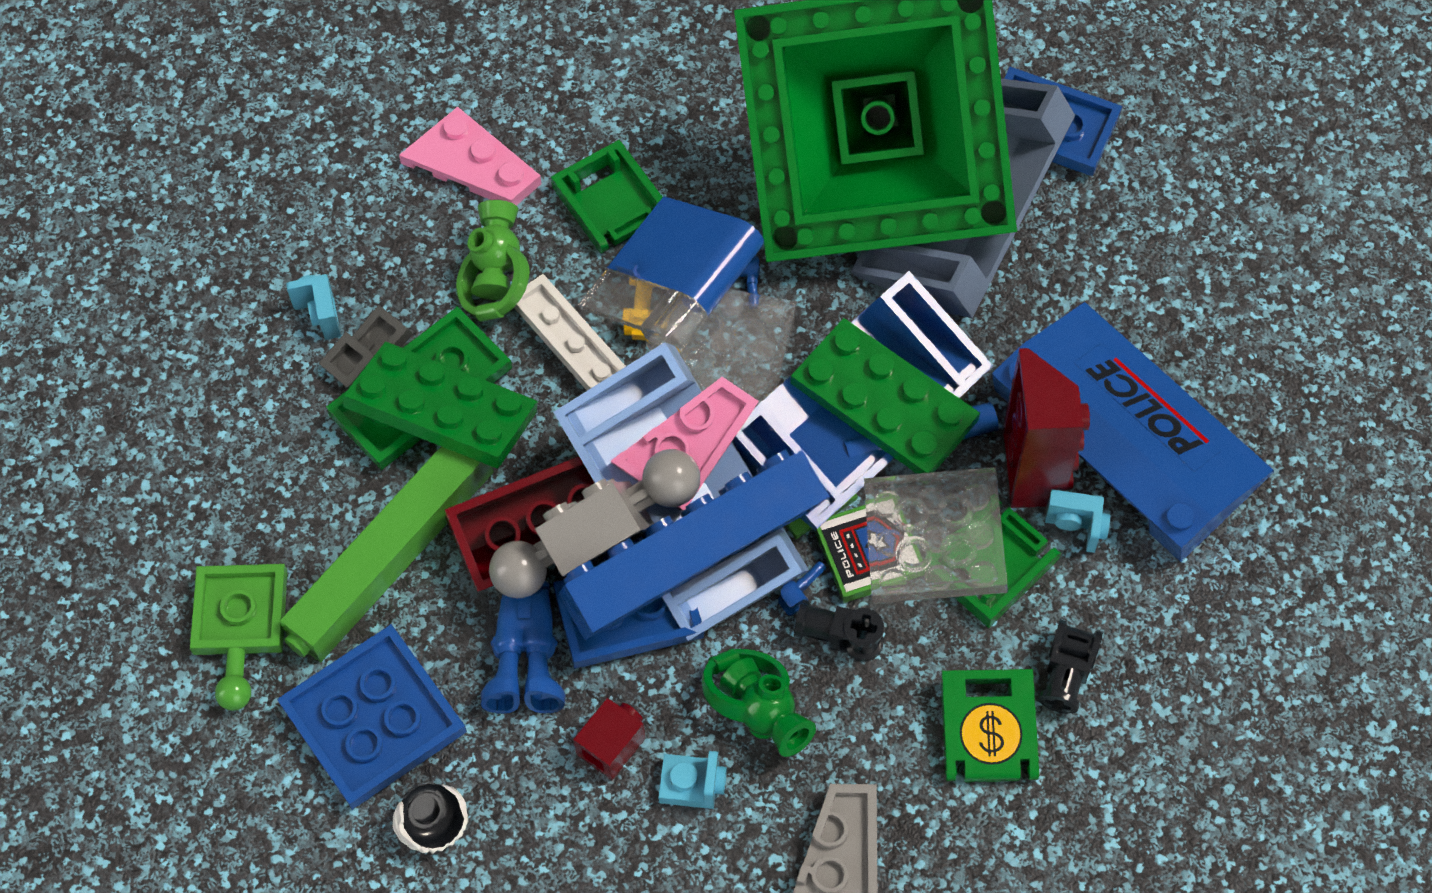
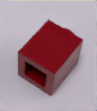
M607 697L573 739L576 755L613 780L646 739L642 716L627 703L622 702L620 705H617Z

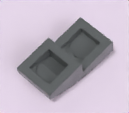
M378 305L353 336L345 332L319 364L349 389L385 341L402 347L413 333Z

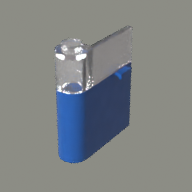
M663 196L582 298L578 306L586 312L641 330L648 340L646 345L650 351L666 342L674 345L679 354H681L762 248L764 239L754 226L740 218Z

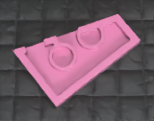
M456 107L399 155L401 164L413 169L415 166L432 172L433 177L445 182L450 179L469 187L470 192L489 200L508 201L516 206L542 184L541 176L459 107Z
M721 377L682 406L676 413L645 434L639 441L613 458L610 463L639 482L642 480L643 470L647 461L654 454L666 449H677L690 455L697 463L700 471V489L759 401L724 377ZM693 498L686 504L678 506L676 508H678L681 511H684L686 509L685 507L688 504H690Z

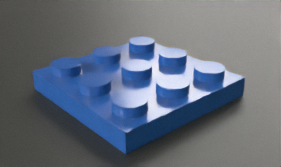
M392 624L277 699L286 715L352 810L467 732L461 719Z

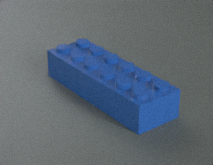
M787 450L779 452L763 462L764 465L756 470L758 475L751 478L748 471L727 482L724 485L725 487L718 491L720 496L712 500L708 493L685 507L686 509L680 513L682 518L673 522L669 515L646 529L647 531L641 535L643 540L635 545L631 538H628L606 551L607 554L602 557L605 562L594 567L590 560L568 572L567 577L563 579L565 584L559 592V596L584 640H588L804 516L830 497L803 450L791 456Z

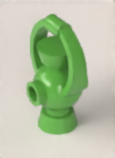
M486 200L478 204L480 222L484 227L473 230L469 235L467 244L470 253L461 264L457 276L456 290L459 302L468 313L476 317L480 322L504 317L520 301L529 282L530 271L528 261L520 251L518 238L510 230L514 225L519 208L508 201ZM514 271L512 284H510L509 278L504 273ZM472 294L483 299L501 301L478 305L476 307L472 299Z

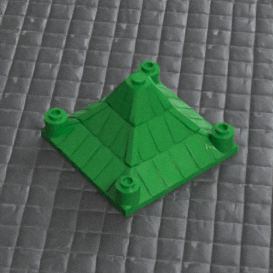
M803 0L734 10L766 262L1017 232L992 0Z

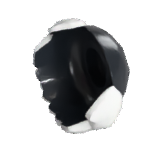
M424 783L414 786L405 793L393 814V830L400 842L407 845L410 849L421 853L430 851L434 854L436 851L442 852L446 847L453 846L455 841L463 836V831H465L468 823L467 807L464 798L454 787L444 784Z

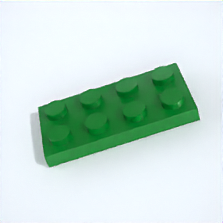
M458 306L403 347L491 383H494L512 369L511 360ZM345 393L326 406L329 416L380 470H383L421 440L419 437L344 408L343 395Z
M845 318L837 324L791 375L790 384L926 481L976 425L980 417V412Z
M386 341L343 395V405L346 409L497 469L536 415L538 404L537 400Z

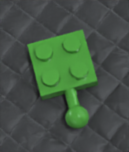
M285 564L196 567L190 650L193 655L227 654L225 677L217 683L215 688L216 701L226 710L235 711L242 709L251 698V686L243 677L245 654L283 652L284 628L280 620L285 616L288 570Z

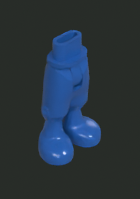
M544 581L537 592L525 598H510L502 594L496 635L493 636V640L490 642L495 657L499 659L498 669L494 678L481 691V707L488 712L506 714L518 709L520 704L518 663L523 652L526 653L528 658V671L524 692L526 706L537 713H554L560 711L565 706V692L552 679L548 670L547 660L553 656L558 642L555 636H553L549 596L550 587L546 581Z

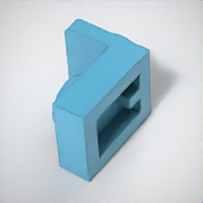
M327 274L319 276L306 275L298 280L286 283L293 308L295 310L308 308L312 326L320 325L325 340L341 337L334 294Z
M1051 489L1045 523L1055 524L1056 527L1068 531H1075L1080 528L1088 529L1086 552L1095 553L1099 539L1107 540L1110 514L1103 513L1104 497Z
M709 751L708 758L664 754L658 797L659 803L714 809L715 795H724L727 767L719 766L718 752Z

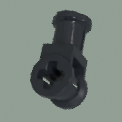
M803 600L796 618L794 639L801 640L803 637L828 642L831 650L848 653L851 658L857 661L867 662L879 656L883 649L884 623L881 616L869 608L852 610L837 606L834 612L813 607L810 601ZM862 631L870 632L867 633L865 639L857 638L861 636Z
M1059 620L1049 653L1050 661L1046 671L1051 674L1046 690H1042L1038 698L1042 705L1052 711L1063 714H1074L1078 711L1080 706L1077 700L1081 683L1086 684L1090 670L1093 669L1103 631L1096 630L1094 633L1068 626L1067 620ZM1063 680L1067 681L1065 689L1061 688Z

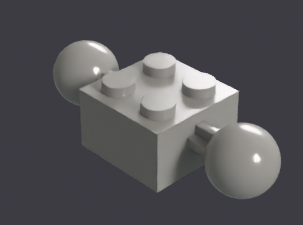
M666 449L654 454L647 461L643 470L642 480L634 485L630 481L616 482L614 478L608 481L602 479L581 492L585 498L578 503L574 501L569 504L564 502L543 514L546 522L535 528L541 539L539 542L532 545L524 541H511L499 547L493 554L489 564V575L492 584L501 594L507 597L525 598L540 589L545 581L547 568L553 564L556 565L562 576H567L568 572L591 560L593 565L603 559L602 557L607 554L606 551L628 538H631L633 542L641 537L649 526L654 524L646 510L655 503L665 507H678L689 502L695 496L700 486V471L697 463L690 455L683 451Z

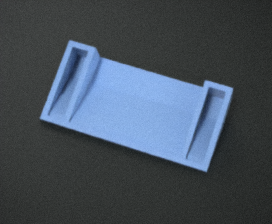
M664 342L553 413L595 483L602 479L608 481L614 478L616 482L630 481L634 485L638 481L617 468L610 461L676 413L682 406L700 394L702 390L676 347ZM731 442L691 502L708 493L712 500L720 496L718 491L724 488L727 482L748 471L751 478H753L733 442ZM655 503L646 509L654 523L669 515L673 522L682 518L680 515L682 511L676 507H665ZM781 528L662 596L680 628L686 627L697 632L686 637L690 641L702 632L709 630L778 590L784 584L803 575L809 569L785 529ZM642 536L633 541L634 545L643 540ZM698 607L702 622L690 628L693 624L689 610L694 611Z

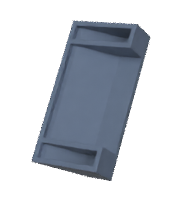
M1001 79L1016 225L1018 229L1075 114L1056 85ZM1016 232L861 251L851 272L856 277L888 290L910 271L946 313L973 318Z

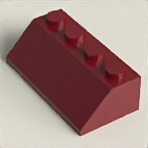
M1019 348L1002 431L1011 508L1047 507L1051 489L1060 491L1073 489V471H1077L1079 467L1078 451L1084 450V431L1089 430L1090 427L1088 403H1081L1079 386L1029 348Z
M579 456L445 509L446 521L477 592L494 586L489 575V564L493 554L499 547L511 541H524L534 545L541 540L535 528L546 522L543 517L544 513L561 503L567 502L569 504L574 501L578 503L585 499L581 492L595 482Z

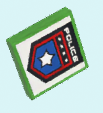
M895 495L832 515L818 529L814 530L843 603L926 577V567Z

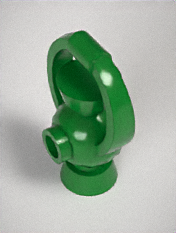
M733 648L708 659L702 674V690L707 702L718 713L729 719L745 723L750 732L757 738L769 739L772 737L780 755L783 757H790L799 753L814 737L816 732L815 723L799 713H795L794 696L789 690V675L785 667L778 660L763 652ZM759 669L764 671L768 675H764L761 677ZM725 671L719 683V690L715 686L712 676Z

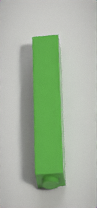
M440 447L280 620L287 635L284 639L285 643L299 656L304 658L309 653L321 663L447 524L445 509L469 500L494 473L492 466Z

